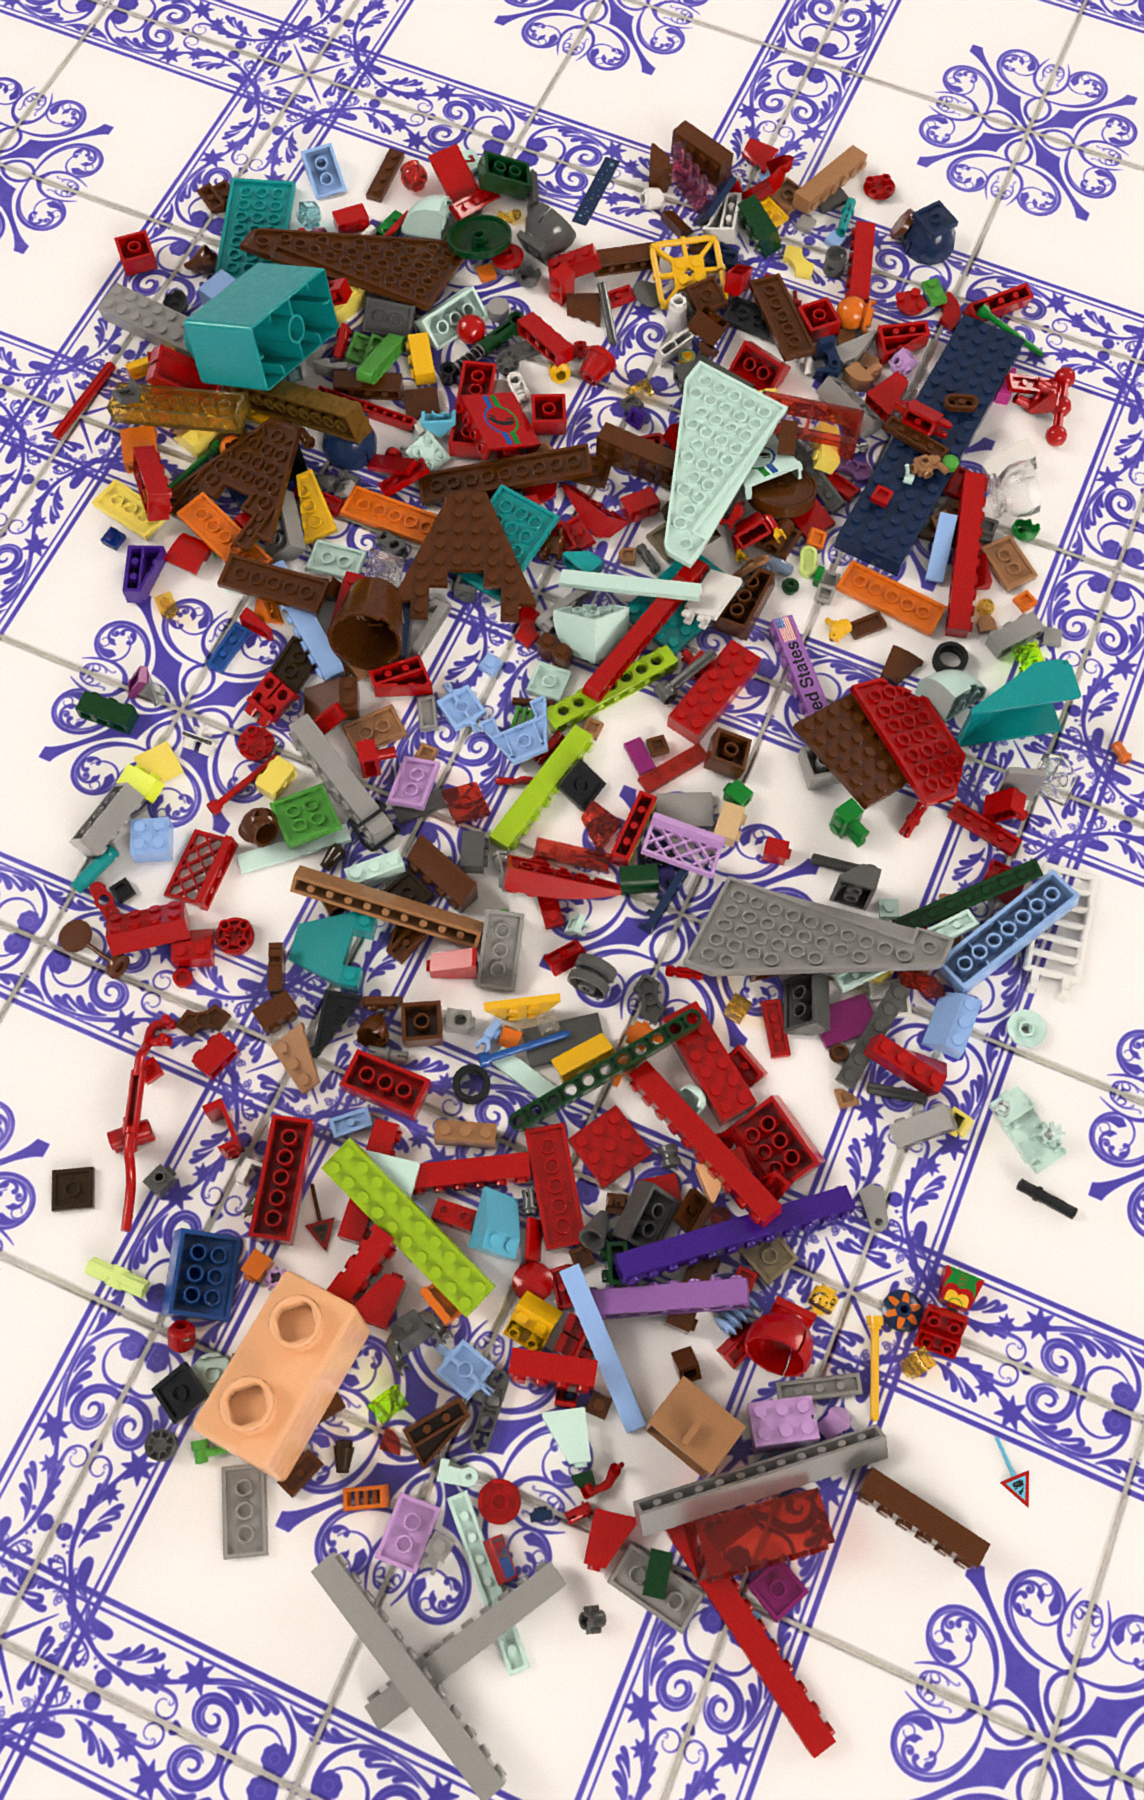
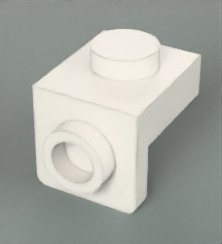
M254 1156L252 1159L245 1157L242 1166L239 1165L235 1172V1180L238 1184L246 1187L254 1169H262L263 1160Z

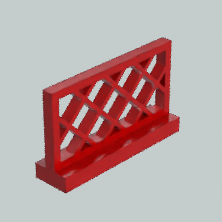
M195 829L163 895L177 901L184 900L185 903L208 911L237 850L238 844L234 838L228 835L223 837ZM198 836L205 837L206 839L205 842L199 845L195 843ZM222 842L219 848L212 849V843ZM208 846L211 852L201 856L199 850ZM196 852L198 858L189 862V855ZM213 856L212 864L205 867L203 860ZM200 862L203 868L193 873L191 866ZM188 868L190 875L180 878L181 871ZM205 873L204 881L197 883L195 877ZM193 879L195 885L185 889L183 883ZM180 885L182 891L172 894L173 888ZM197 889L198 894L195 900L190 899L187 894Z

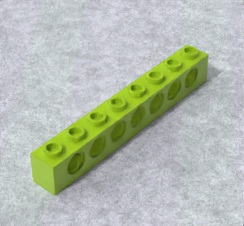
M667 645L657 647L652 653L642 655L637 661L633 662L612 687L613 690H610L599 703L582 694L583 688H581L574 695L564 697L559 703L549 705L547 707L548 728L553 735L556 731L562 733L586 720L587 717L597 714L676 671L678 659Z

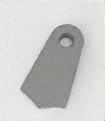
M868 1184L860 1189L858 1194L870 1227L876 1232H882L888 1226L883 1186ZM875 1220H880L882 1225L877 1226Z

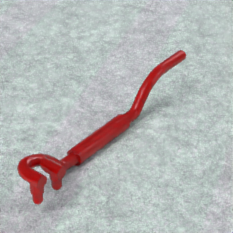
M163 1014L160 1020L153 1021L147 1027L141 1047L135 1055L134 1069L130 1073L123 1135H125L123 1153L126 1186L121 1223L122 1232H131L136 1194L134 1145L135 1137L139 1135L146 1071L144 1070L145 1058L151 1047H172L173 1037H169L165 1033L155 1037V1033L159 1029H176V1020L171 1019L167 1014Z

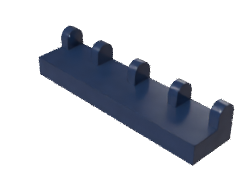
M675 866L674 870L678 873L673 881L671 879L666 880L665 883L669 886L664 895L658 894L656 896V899L660 902L654 911L648 909L646 913L650 918L646 924L640 923L638 925L639 929L650 935L653 933L689 875L688 870Z

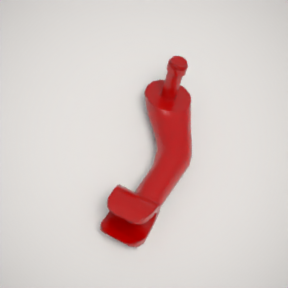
M612 1463L605 1480L601 1484L592 1486L590 1482L581 1488L580 1491L583 1498L587 1500L598 1493L609 1490L621 1474V1468L624 1467V1463Z

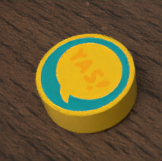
M689 348L680 350L678 354L680 364L690 362L695 358L694 351Z

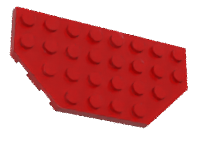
M882 677L852 685L849 689L923 807H930L954 799L958 792L957 787L961 780L962 766L966 755L929 698L923 695L920 697L911 693V690L897 685V687L887 683L888 680Z

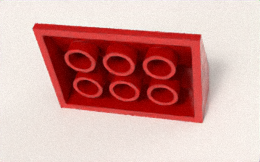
M771 1095L725 1130L735 1137L734 1144L736 1147H741L751 1169L758 1178L778 1170L794 1184L826 1162L779 1095Z

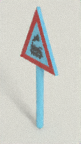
M995 1436V1441L1012 1476L999 1483L1029 1508V1470L1015 1475L999 1437Z

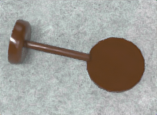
M73 920L63 926L58 940L60 946L65 951L78 952L85 947L89 948L108 962L105 971L112 979L119 978L126 972L130 964L129 956L121 954L110 958L90 944L92 929L87 922Z

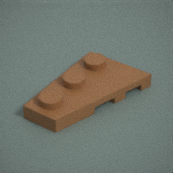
M300 1022L270 1047L301 1093L306 1094L320 1083V1078L315 1060L311 1055L309 1040L305 1034V1025L303 1022Z

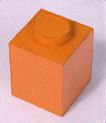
M254 1248L240 1270L244 1273L243 1278L252 1284L257 1281L261 1284L267 1275L266 1271H270L275 1262Z

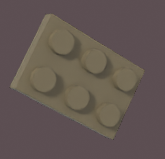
M780 1236L770 1243L762 1241L753 1248L745 1249L743 1247L737 1251L749 1266L758 1273V1276L767 1287L799 1260V1257Z

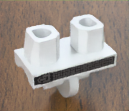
M205 723L200 727H194L193 731L198 732V735L185 730L181 734L184 736L182 747L194 750L196 742H200L201 745L198 753L210 756L213 748L217 749L219 743L205 738L206 736L211 737L213 732L208 731L209 727Z

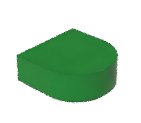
M820 565L817 567L812 583L813 586L818 587L825 567Z

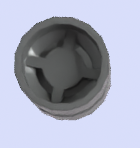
M835 245L829 247L826 251L823 272L829 278H839L844 272L847 251L843 247Z

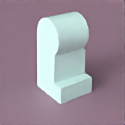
M441 1458L437 1482L462 1487H473L477 1483L478 1473L474 1468L466 1467L461 1469L449 1466L450 1460Z

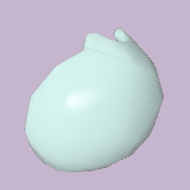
M690 1084L680 1089V1096L696 1114L704 1110L706 1096L700 1087Z

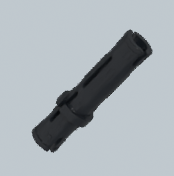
M1023 1178L1019 1180L1016 1186V1190L1028 1195L1033 1201H1039L1071 1220L1078 1211L1077 1207L1068 1204L1043 1190V1187H1037Z

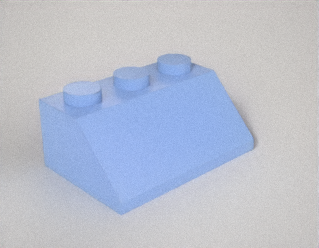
M941 992L921 1045L959 1060L965 1051L982 1000L965 993Z

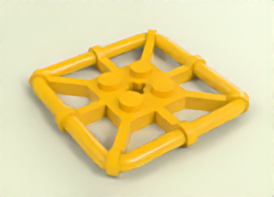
M681 236L679 239L651 243L649 248L653 270L652 278L655 281L661 309L668 310L670 298L678 292L684 291L686 286L707 278L706 274L719 273L722 291L726 299H729V293L724 292L726 266L723 264L717 236ZM708 242L699 255L688 256L687 244ZM681 245L683 257L673 258L660 248ZM713 245L717 266L705 268L703 258ZM656 255L670 264L671 272H659ZM687 270L692 271L691 276H688V274H685V272H687ZM673 279L674 290L665 300L661 280Z

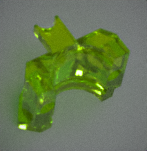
M398 1383L381 1393L367 1406V1409L369 1411L372 1410L382 1426L395 1414L409 1406V1403L399 1390L400 1386ZM402 1397L403 1400L399 1402L398 1398ZM382 1412V1416L378 1417V1413Z

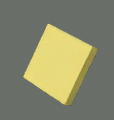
M167 741L133 757L136 764L146 769L145 773L150 774L152 772L160 777L159 781L162 783L184 773Z

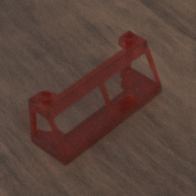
M763 390L762 394L788 407L787 415L807 418L805 428L798 427L797 439L838 447L837 452L841 458L853 461L865 410ZM812 419L842 425V434L846 436L809 429L810 421ZM778 423L772 434L779 435L781 423Z

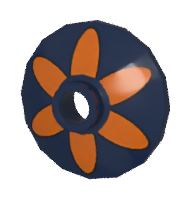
M895 1290L889 1293L883 1300L881 1307L882 1316L886 1324L893 1330L909 1332L920 1324L923 1316V1306L919 1298L912 1292ZM901 1306L907 1308V1313L901 1312Z

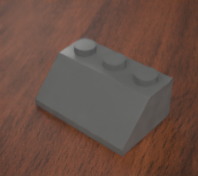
M861 864L840 874L829 900L866 911L877 889L882 869L877 868L873 864Z
M822 973L800 974L783 980L785 1034L815 1036L830 1031L829 978Z
M638 1179L611 1235L620 1241H627V1245L633 1248L661 1241L681 1201L656 1184Z

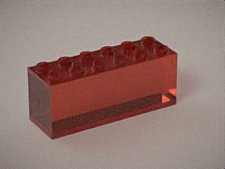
M818 1487L697 1519L684 1526L699 1582L706 1580L707 1584L725 1579L726 1574L728 1578H732L746 1573V1569H748V1573L767 1567V1563L769 1567L788 1561V1558L789 1561H794L809 1554L810 1556L829 1550L828 1545L835 1543Z

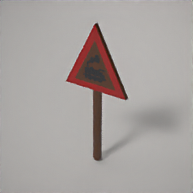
M312 1183L310 1187L318 1222L305 1225V1227L322 1248L327 1251L335 1217L326 1220L321 1219L315 1186Z

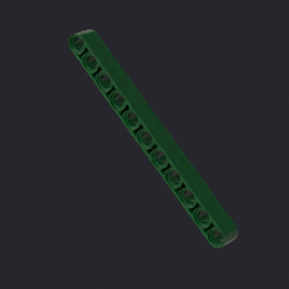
M696 1009L685 1011L513 1112L509 1117L510 1126L517 1132H523L525 1129L531 1128L700 1028L702 1024L700 1012ZM694 1015L698 1018V1021L695 1024H690L687 1021L688 1017ZM672 1026H679L681 1031L678 1034H672L670 1029ZM655 1036H662L664 1040L661 1044H654L653 1038ZM638 1046L646 1048V1052L642 1055L637 1054L635 1050ZM622 1056L629 1058L628 1063L625 1065L618 1063L619 1058ZM605 1066L611 1067V1073L608 1075L601 1074V1069ZM591 1076L594 1078V1082L589 1086L585 1085L584 1079ZM569 1087H576L577 1090L574 1095L569 1096L566 1094ZM552 1097L559 1098L556 1106L549 1105V1100ZM540 1107L542 1109L539 1116H532L533 1108ZM518 1117L524 1118V1123L520 1127L514 1125V1121Z

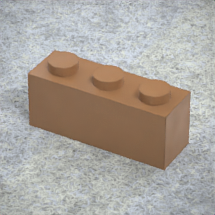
M436 1119L435 1145L496 1149L497 1124Z

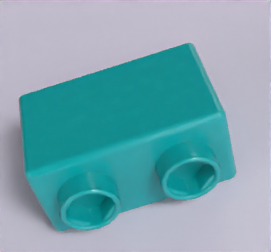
M271 263L255 264L185 319L184 341L188 352L194 357L201 382L270 391L337 332L338 323L325 269Z

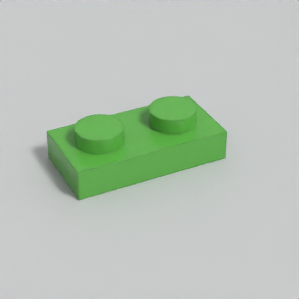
M938 278L921 282V288L931 307L947 303L946 294Z

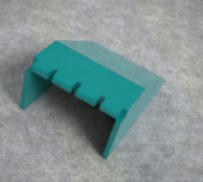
M1055 659L1035 662L970 710L956 738L959 746L966 747L1060 732L1061 727L1053 703L1080 699L1081 697L1072 664H1069L1068 660Z

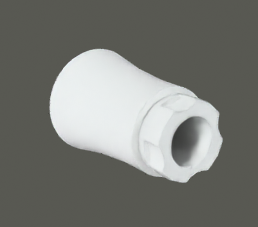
M675 294L670 298L664 322L665 327L675 333L682 332L687 327L686 298L681 294Z

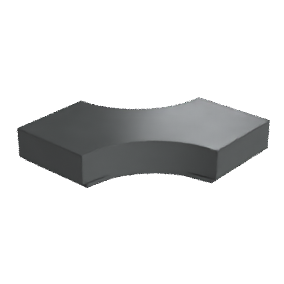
M643 973L633 988V991L639 995L642 1001V1009L639 1016L656 1026L666 1012V1007L661 1004L657 994L660 982Z

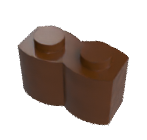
M544 632L537 640V653L542 659L564 669H568L573 663L572 649L565 643L559 642L554 635Z

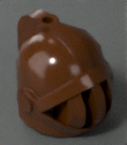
M263 807L253 808L243 816L238 828V833L244 841L259 847L269 845L279 832L275 813Z

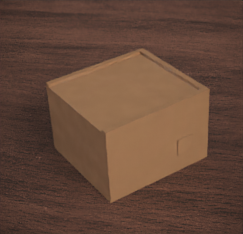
M683 1376L656 1410L644 1430L705 1479L714 1473L746 1429V1426Z

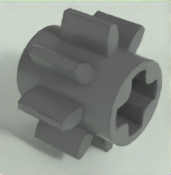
M599 1605L584 1606V1612L580 1613L578 1619L581 1629L586 1630V1635L602 1633L601 1628L606 1625L605 1612L599 1610Z

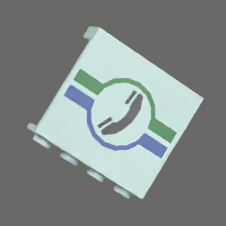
M774 434L769 438L738 491L745 500L751 499L752 486L790 471L798 480L802 479L801 471L803 466L801 462L794 456L777 454L779 440Z

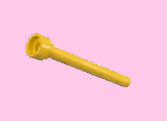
M869 1315L866 1316V1325H869L868 1329L871 1330L870 1418L875 1422L879 1419V1330L883 1326V1316Z

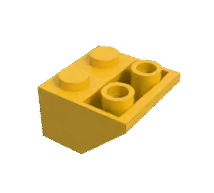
M527 1290L518 1302L503 1334L528 1350L541 1352L556 1328L563 1312Z

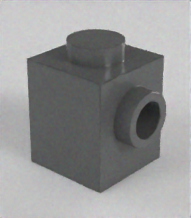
M160 1163L142 1182L159 1199H162L179 1181L174 1177L177 1173L169 1165L165 1168Z

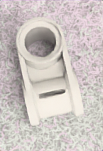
M518 372L509 373L507 376L508 392H513L519 403L531 402V395L522 375Z

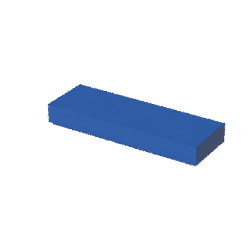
M234 623L206 662V666L223 674L251 634L250 629Z

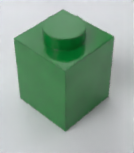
M736 779L732 784L729 782L723 789V800L746 807L752 800L754 792Z

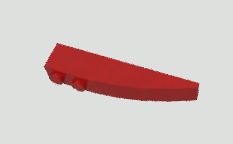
M507 855L503 887L510 893L520 892L525 893L529 897L539 896L556 899H593L617 896L622 893L620 884L597 877L591 880L584 873L579 872L574 875L567 868L560 867V870L551 868L550 863Z

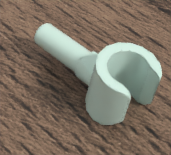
M905 464L903 483L912 485L915 475L910 474L909 464Z

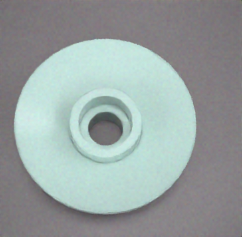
M1032 1010L1016 1011L1007 1022L1009 1037L1021 1047L1032 1048L1038 1046L1046 1037L1047 1027L1045 1021L1038 1013ZM1022 1028H1026L1028 1033H1024Z

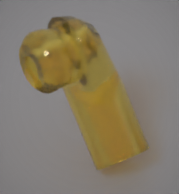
M513 209L508 213L499 210L497 217L508 223H513L522 216L519 209Z

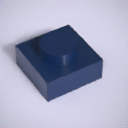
M547 1506L534 1508V1512L530 1513L531 1523L553 1520L552 1510H547Z

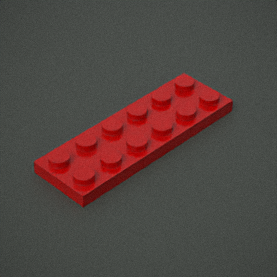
M558 1123L525 1129L546 1251L582 1245L578 1235L584 1228L565 1124Z

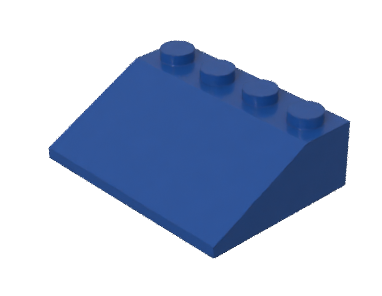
M186 1228L175 1230L161 1316L229 1322L242 1237Z

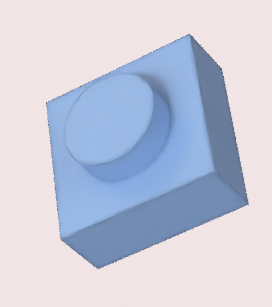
M487 653L478 665V669L494 678L503 666V661Z

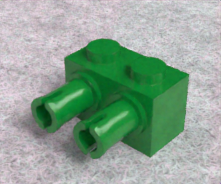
M850 798L834 810L829 826L832 833L838 835L840 839L848 836L856 847L859 848L866 842V837L870 833L860 822L864 810L853 798Z

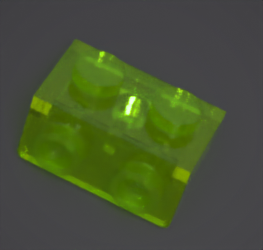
M1037 640L1021 647L1018 644L1014 645L1016 651L1013 652L1016 662L1020 661L1022 665L1018 667L1020 673L1035 662L1044 661Z

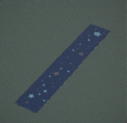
M605 157L572 222L587 226L620 161Z

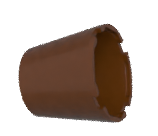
M377 577L359 579L351 586L328 632L329 645L339 658L342 657L349 661L351 666L374 670L391 664L392 661L400 656L402 649L403 600L399 590L389 581Z

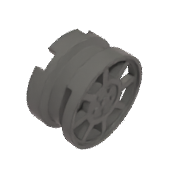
M503 350L496 357L497 370L501 375L508 376L509 373L519 370V357L514 351Z
M157 1429L151 1432L144 1444L147 1456L159 1462H166L174 1457L179 1447L176 1435L165 1429Z

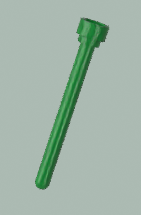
M984 303L976 313L981 319L987 318L1003 331L1024 339L1025 343L1023 346L1038 357L1044 356V352L992 314L988 305Z
M217 439L212 441L209 450L171 482L168 488H173L190 476L213 455H219L220 442Z

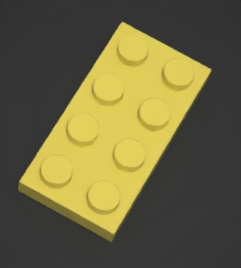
M116 479L92 501L95 508L146 541L166 521L148 522L140 494Z

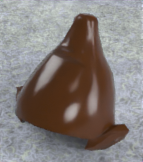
M201 245L194 256L184 263V267L197 273H214L217 254L215 252L212 253L207 245Z
M384 1011L371 1014L361 1023L356 1033V1041L365 1047L367 1045L383 1047L387 1044L389 1032Z

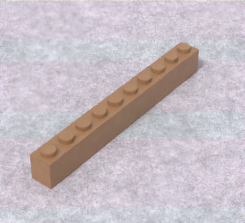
M299 865L291 884L290 892L467 947L477 948L483 932L484 922L305 866Z

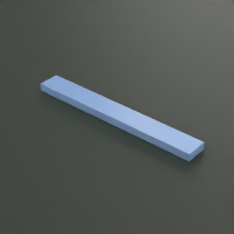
M577 1263L559 1271L595 1359L598 1360L597 1364L626 1433L646 1426L647 1423L580 1264Z

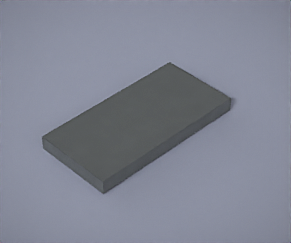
M598 1012L521 1029V1032H524L522 1035L524 1043L560 1031H570L568 1038L527 1050L529 1066L534 1068L552 1064L551 1060L603 1033Z

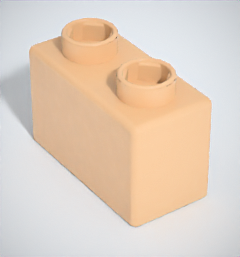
M291 1271L284 1272L194 1420V1430L218 1447L277 1481H285L370 1334V1329L357 1308Z

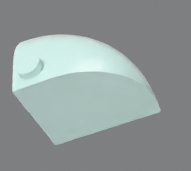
M439 194L421 198L408 211L401 227V233H403L404 237L444 240V234L448 230L452 213L449 210L452 200L449 199V196Z
M582 604V607L573 608V606L555 609L553 610V622L556 634L560 642L565 643L572 649L575 657L587 660L592 664L599 663L608 657L626 635L629 624V607L612 604L597 607V604Z
M954 669L939 671L922 678L917 683L918 686L915 691L919 697L923 695L929 698L944 723L983 698L986 694L985 686L975 676L965 671Z

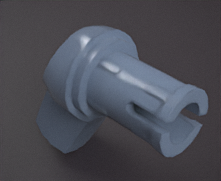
M769 556L770 561L759 567L768 571H776L785 576L791 575L794 570V566L787 561Z

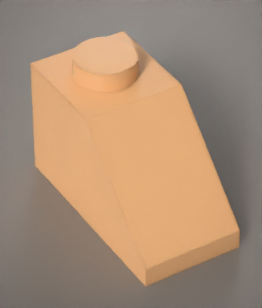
M697 1164L694 1170L708 1202L714 1204L722 1183L717 1178L713 1179L707 1171L708 1168L704 1164Z

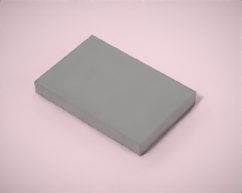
M1009 767L995 792L1015 787L1027 795L1026 800H1033L1047 777V770Z
M712 792L656 793V813L701 829L714 828Z

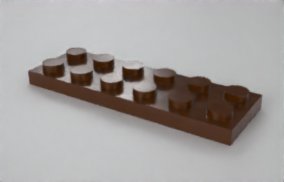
M780 273L750 280L748 286L783 361L787 362L815 354L816 348Z
M230 553L217 585L220 588L318 615L331 583L325 579Z

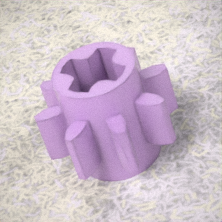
M274 1266L273 1271H266L268 1278L263 1279V1281L270 1283L267 1287L269 1291L275 1288L278 1283L273 1278L275 1276L281 1278L282 1274L287 1271L285 1268L279 1271L278 1267Z

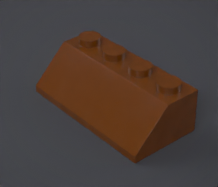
M421 834L407 856L408 868L414 874L417 872L426 885H431L435 888L434 891L439 897H445L451 908L454 910L458 909L463 913L478 898L477 883Z

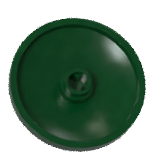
M487 214L471 215L459 222L456 221L450 226L446 234L447 245L452 253L461 258L470 260L489 259L503 253L510 246L512 231L509 224L497 216Z

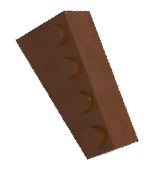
M758 568L745 582L744 587L734 594L733 599L727 604L716 621L713 620L714 630L747 641L775 587V573Z

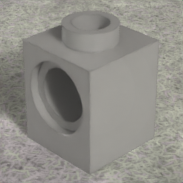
M448 1008L445 1022L446 1032L469 1035L470 1029H474L475 1025L472 1011ZM461 1018L466 1020V1022L463 1025H458L455 1023L458 1019Z

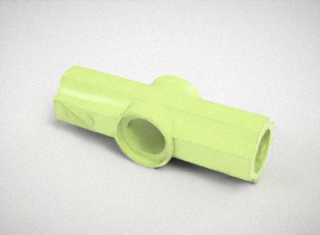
M93 1256L86 1266V1274L104 1281V1284L119 1291L123 1290L142 1299L149 1289V1281L132 1274L131 1271L117 1264L112 1265Z

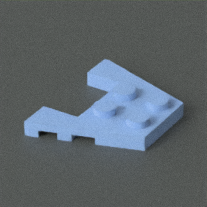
M545 695L529 701L535 718L500 732L494 717L478 723L485 734L514 766L548 752L547 700Z

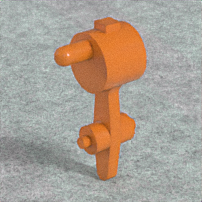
M636 1021L634 1026H629L625 1034L628 1036L626 1043L631 1044L655 1029L651 1028V1024L643 1021V1023ZM655 1036L653 1038V1041L659 1044L664 1040L662 1036ZM638 1046L636 1048V1050L639 1049L643 1052L646 1050L644 1046ZM627 1056L625 1060L619 1058L618 1063L625 1065L628 1063L629 1058ZM636 1066L617 1076L612 1085L617 1088L624 1074H630L635 1070Z

